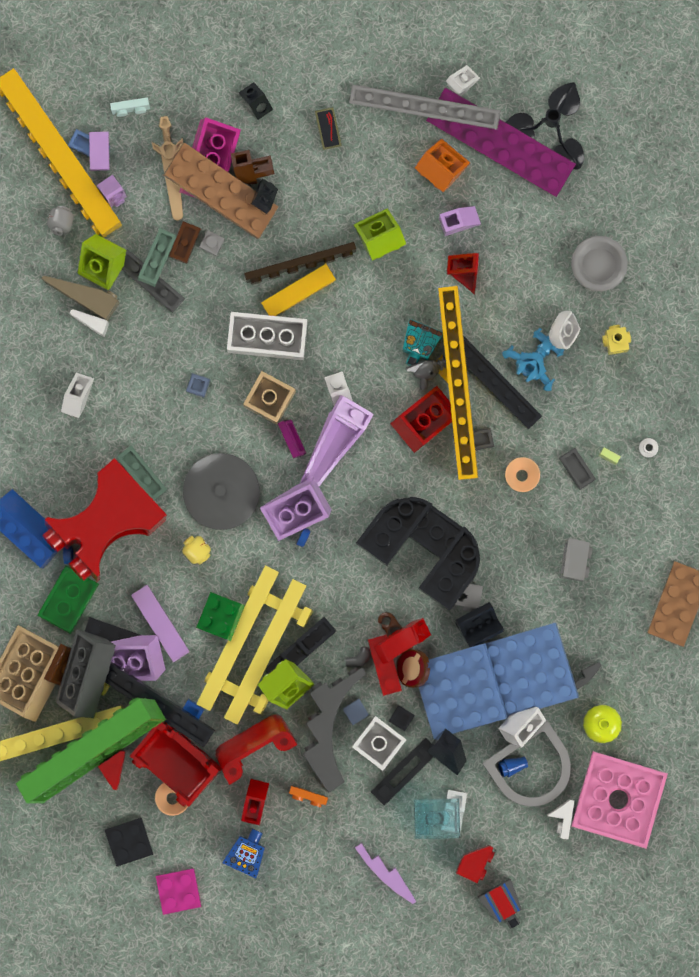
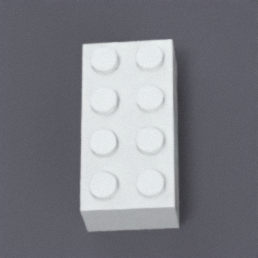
M231 312L227 351L234 354L304 360L307 319Z

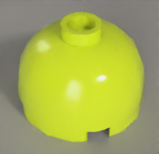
M598 705L587 711L583 720V727L589 739L597 743H608L618 737L621 732L622 721L614 708L607 705Z

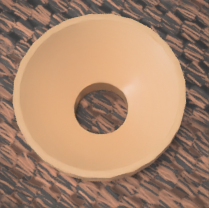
M516 458L506 468V482L515 491L528 492L535 488L540 480L539 467L529 458ZM518 471H526L528 477L525 481H519L516 478Z
M162 783L155 794V802L158 809L169 816L183 813L188 806L184 807L178 802L176 804H169L167 802V795L175 792L165 783Z

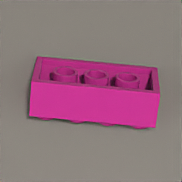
M205 117L199 122L192 148L229 173L232 162L231 154L235 152L241 129ZM180 187V193L194 197Z

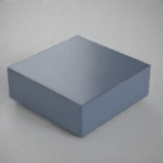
M192 373L186 392L204 398L210 379Z
M360 699L343 708L352 725L369 715Z

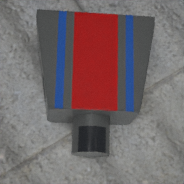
M510 878L477 896L498 923L505 920L510 929L520 924L515 913L522 909Z

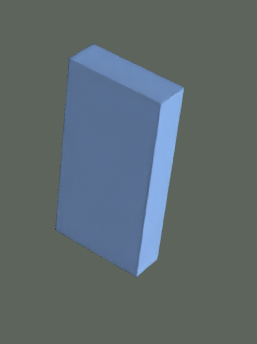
M76 129L68 147L90 157L89 135Z

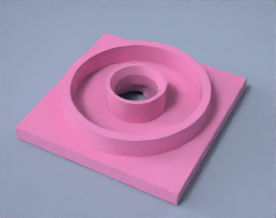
M592 751L571 826L647 849L668 773ZM615 790L624 791L628 797V802L622 809H615L610 805L609 797Z

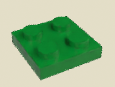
M210 592L196 628L231 641L245 605Z

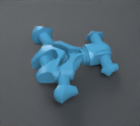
M539 328L533 332V338H537L542 343L536 346L537 350L535 352H521L519 354L513 351L514 346L511 345L510 348L502 352L504 359L510 357L516 360V374L520 375L522 373L527 377L525 379L526 382L540 379L545 385L543 390L551 391L555 379L550 380L546 376L545 372L547 371L543 358L549 355L550 350L555 352L557 357L562 356L565 349L555 348L550 342L549 336L544 335L541 332L542 329Z

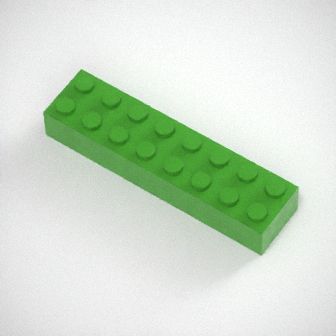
M139 697L131 700L128 703L129 706L125 709H118L109 720H102L97 724V728L86 731L82 734L81 739L70 742L65 750L54 753L51 756L52 759L47 762H41L36 766V770L20 777L21 780L16 785L26 803H45L165 721L166 719L156 701Z

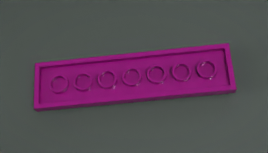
M446 87L439 97V100L477 106ZM430 117L426 120L555 197L560 193L576 163L499 119L498 129Z

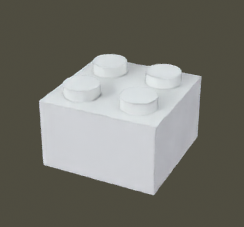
M375 716L353 744L352 748L383 771L405 743L406 739Z

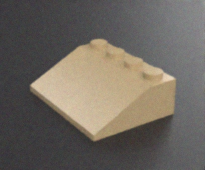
M18 625L0 658V704L18 715L36 722L55 686L54 683L45 680L44 677L59 646Z

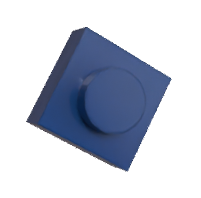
M189 698L183 707L184 710L198 719L205 710V708L197 705L196 702Z

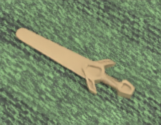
M167 116L161 117L159 124L163 132V145L160 147L152 142L153 150L161 155L164 173L183 144V138L176 145L171 142V123ZM165 177L172 217L174 220L179 221L183 218L180 187Z

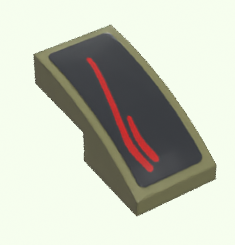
M330 107L315 111L323 150L342 146L334 108Z

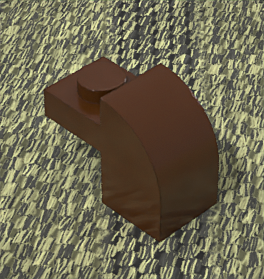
M250 150L231 154L236 178L243 183L257 184V178L275 174L271 155L252 159Z

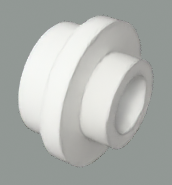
M651 438L644 439L639 445V451L644 457H653L658 452V444ZM647 444H650L652 446L651 451L646 450L645 447Z

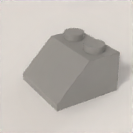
M573 538L565 540L560 578L582 582L585 578H588L590 567L587 566V559H591L592 548L589 547V542Z

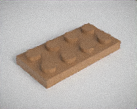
M674 561L649 626L648 634L684 647L699 608V570Z

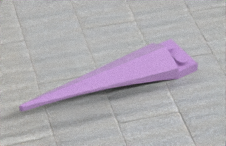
M340 395L333 410L329 412L300 483L314 477L318 486H320L341 458L362 435L374 414Z

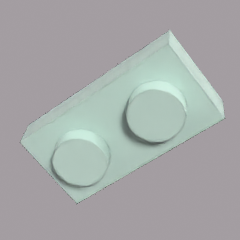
M148 97L110 103L112 114H116L117 117L126 116L128 112L142 114L150 109Z

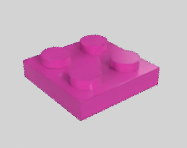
M194 868L156 876L163 915L202 907Z

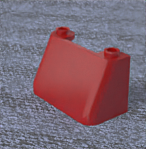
M278 714L270 715L217 747L215 755L229 785L240 779L243 774L241 760L273 741L275 747L280 751H287L298 745L282 716Z
M164 721L154 727L130 755L133 759L131 762L139 769L141 767L147 768L171 788L177 796L176 801L184 807L186 805L190 807L221 772V767L216 761L183 733Z

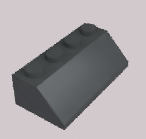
M77 630L56 703L75 717L94 718L116 645L106 638Z

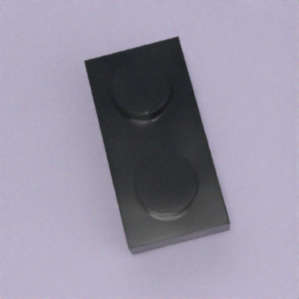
M262 179L257 186L251 204L268 214L272 208L278 188L271 182Z

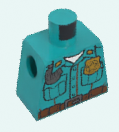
M410 319L403 346V352L409 354L405 364L411 366L418 363L419 359L428 360L441 340L443 332Z

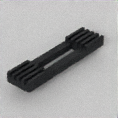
M427 738L416 746L371 791L384 806L433 758L427 752L432 744ZM417 756L421 762L393 787L389 782Z

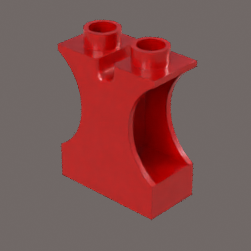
M115 458L97 473L98 488L96 495L83 512L65 519L50 517L45 519V526L49 530L42 536L57 553L64 547L68 549L73 544L80 546L69 566L83 581L90 575L96 582L100 580L99 567L102 556L113 542L124 536L134 534L150 536L166 521L167 514Z

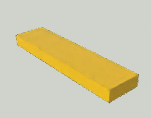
M324 264L264 300L261 304L269 316H278L335 282L336 279L327 264Z

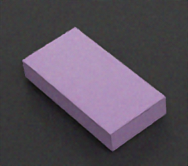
M89 132L90 171L110 170L109 132Z

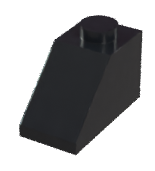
M444 729L434 739L427 750L429 754L456 775L460 773L467 761L461 740L447 729Z

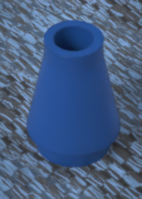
M525 756L502 759V762L498 763L501 776H507L508 778L528 767Z

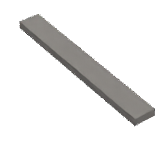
M353 84L349 103L492 129H498L501 110Z

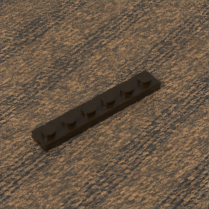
M355 242L244 273L246 282H251V285L261 283L262 279L267 277L271 280L279 278L280 274L285 272L288 274L296 273L299 271V268H314L320 262H324V264L332 263L335 261V258L341 256L343 259L350 258L356 252Z

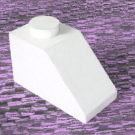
M79 373L75 374L64 394L62 413L80 417L85 408L94 378Z
M533 707L511 714L498 729L506 741L522 748L543 725L546 719L538 707Z

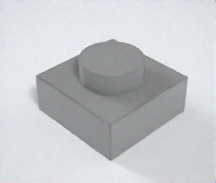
M208 230L199 248L217 256L225 238Z

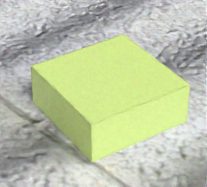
M603 448L599 454L600 457L614 465L618 463L621 457L606 448Z

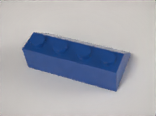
M12 489L0 499V532L43 569L57 554L42 536L49 530L45 526V518Z

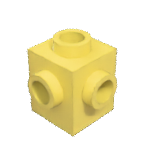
M613 325L609 327V330L605 331L602 340L604 347H607L608 355L629 351L628 343H631V336L629 331L626 332V327L620 328V325Z

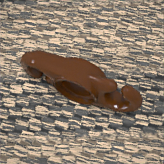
M383 612L379 615V624L383 622L384 617L390 618L388 625L382 624V629L385 630L387 637L390 635L392 628L402 629L393 614Z

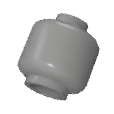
M57 206L51 209L47 226L52 230L53 234L61 236L70 232L74 215L69 208Z

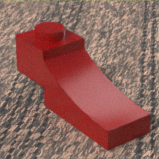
M424 618L417 619L402 629L393 632L377 644L375 649L382 663H388L404 651L423 642L431 636V633Z

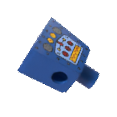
M252 828L248 839L240 836L223 860V864L253 878H257L265 846L258 844L263 833Z

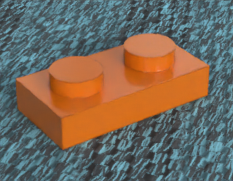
M292 785L289 791L293 799L302 802L303 799L311 800V805L321 807L322 804L326 805L328 800L326 796Z

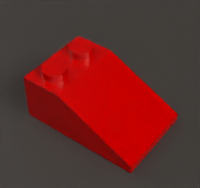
M436 386L390 424L415 453L452 423L450 401L440 388Z

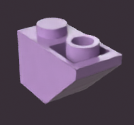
M113 175L97 185L110 207L114 205L118 207L125 202L124 199L127 196Z
M475 206L457 208L439 215L444 236L481 225Z

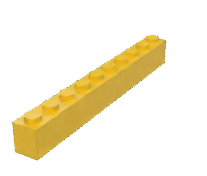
M13 68L0 77V96H6L8 99L7 106L12 113L14 111L17 112L19 117L16 119L23 128L25 126L30 132L27 135L33 143L37 141L40 146L38 151L44 159L48 157L51 162L48 164L54 174L58 172L62 177L59 181L65 189L69 188L72 194L70 197L76 205L80 203L83 208L81 213L86 220L91 219L93 222L91 227L97 235L101 234L104 238L121 227L122 224L16 70Z
M458 286L438 288L458 480L478 478L459 290Z

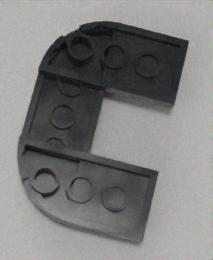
M410 497L398 498L389 502L379 511L358 539L356 545L388 566L409 537L439 558V561L418 589L448 611H451L477 575L480 553L476 539L466 527H462L427 500Z

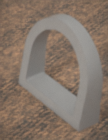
M547 719L528 741L544 732L560 757L561 775L558 783L549 793L535 798L524 797L514 792L507 785L495 764L519 748L512 743L482 763L501 792L511 801L523 806H540L553 801L565 789L570 777L571 764L569 754Z

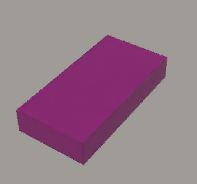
M292 420L279 422L278 426L292 457L297 458L305 455V448Z

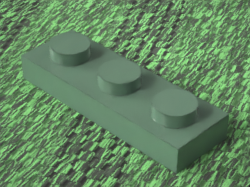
M159 228L137 280L153 287L156 286L177 235Z
M129 446L116 457L133 479L154 501L167 491L166 487L132 446Z

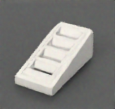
M74 309L70 311L73 318L100 336L105 337L109 325L107 320Z

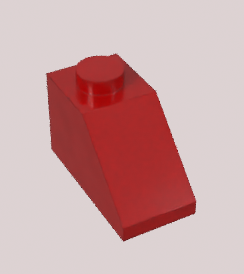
M250 779L241 818L242 822L260 826L269 783Z

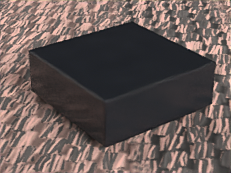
M398 705L388 722L405 732L415 715Z

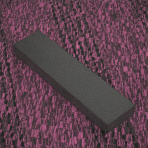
M127 249L122 270L173 313L185 298L161 277H159L155 287L137 280L144 263Z

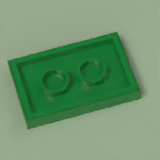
M65 565L37 616L72 634L99 583L90 578L83 581L70 567Z

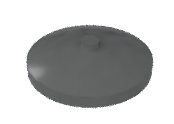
M218 453L200 459L187 473L183 485L184 503L191 516L201 525L215 530H228L243 524L254 513L259 501L260 488L256 474L244 460L231 454Z

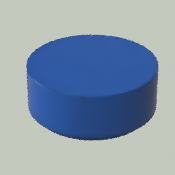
M305 528L301 531L296 545L304 547L310 534L309 529Z
M70 546L68 549L63 548L64 564H69L73 560V546Z

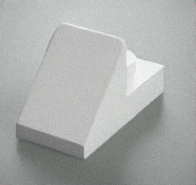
M466 65L449 76L446 82L453 92L463 96L480 77Z
M343 372L324 377L334 406L340 395L352 401Z
M567 800L547 814L550 817L562 818V821L557 824L556 833H559V837L563 839L569 838L574 800Z

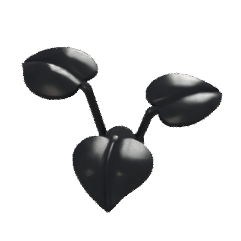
M572 82L560 86L551 93L548 99L550 109L547 110L545 118H542L535 126H533V118L527 113L514 114L506 123L533 139L535 136L534 130L543 123H546L548 127H555L561 145L556 146L554 151L576 163L574 169L578 170L584 162L583 148L573 138L563 142L559 125L561 114L565 116L573 115L580 107V97L576 84Z

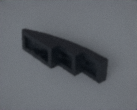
M323 617L270 663L265 671L268 674L271 673L277 664L285 659L298 666L336 632V629Z

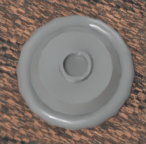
M606 236L586 238L576 247L571 262L572 271L577 281L585 288L599 292L613 289L620 284L627 273L628 266L625 250L617 241Z

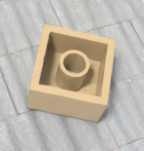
M261 371L243 406L278 425L296 390Z

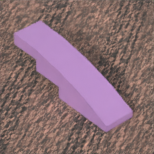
M146 585L131 595L154 633L158 635L159 641L172 661L175 662L190 651L149 586Z
M362 843L355 846V849L365 863L387 886L412 904L416 903L415 898L396 868L388 871L379 855L371 859Z

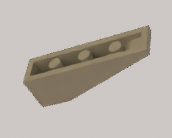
M43 276L41 278L46 284L107 321L119 305L118 296L109 290L106 293L100 289Z

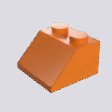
M440 139L424 153L415 169L420 175L433 183L437 189L444 192L460 176L470 162L447 142Z

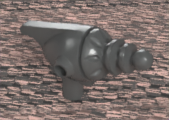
M428 359L408 366L405 370L407 372L412 371L415 377L420 378V389L425 390L428 389V381H432L439 373V370H443V367L446 368V360L441 359L440 361L438 359L436 362L435 360Z

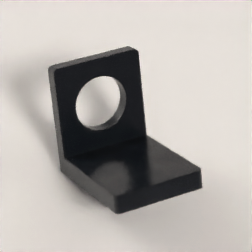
M254 82L239 92L240 96L250 106L257 120L273 110L265 94ZM265 103V110L257 112L258 105Z

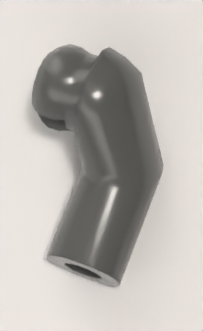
M365 646L361 647L360 653L356 657L345 658L346 667L364 666L371 657L370 649Z

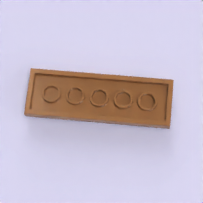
M186 143L181 145L163 174L167 179L256 239L260 238L278 208L273 203L271 210L266 214L252 205L255 190Z

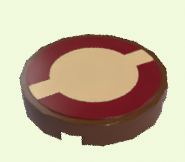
M409 649L399 658L397 664L398 677L402 684L408 688L421 687L428 680L430 668H428L429 659L424 652Z

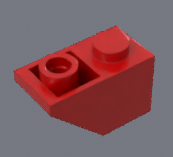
M487 845L463 854L455 873L475 883H478L479 879L483 880L487 872L484 869L486 863H491L495 854L492 851L493 846Z

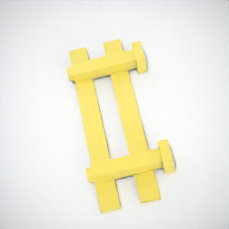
M266 565L256 585H252L247 594L249 599L243 609L232 640L227 641L213 672L207 674L204 681L207 684L197 702V705L211 711L220 691L233 696L234 699L224 718L237 725L248 704L255 707L254 712L262 715L269 700L264 694L258 696L254 692L291 617L298 620L297 625L305 628L313 610L304 607L303 610L297 607L307 586L292 579L283 600L270 594L269 592L279 572ZM263 604L276 609L277 612L240 686L226 679Z

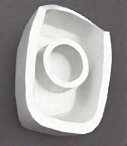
M572 311L560 312L551 326L549 340L555 348H570L581 328Z

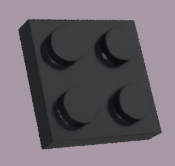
M142 817L105 829L116 867L154 854Z

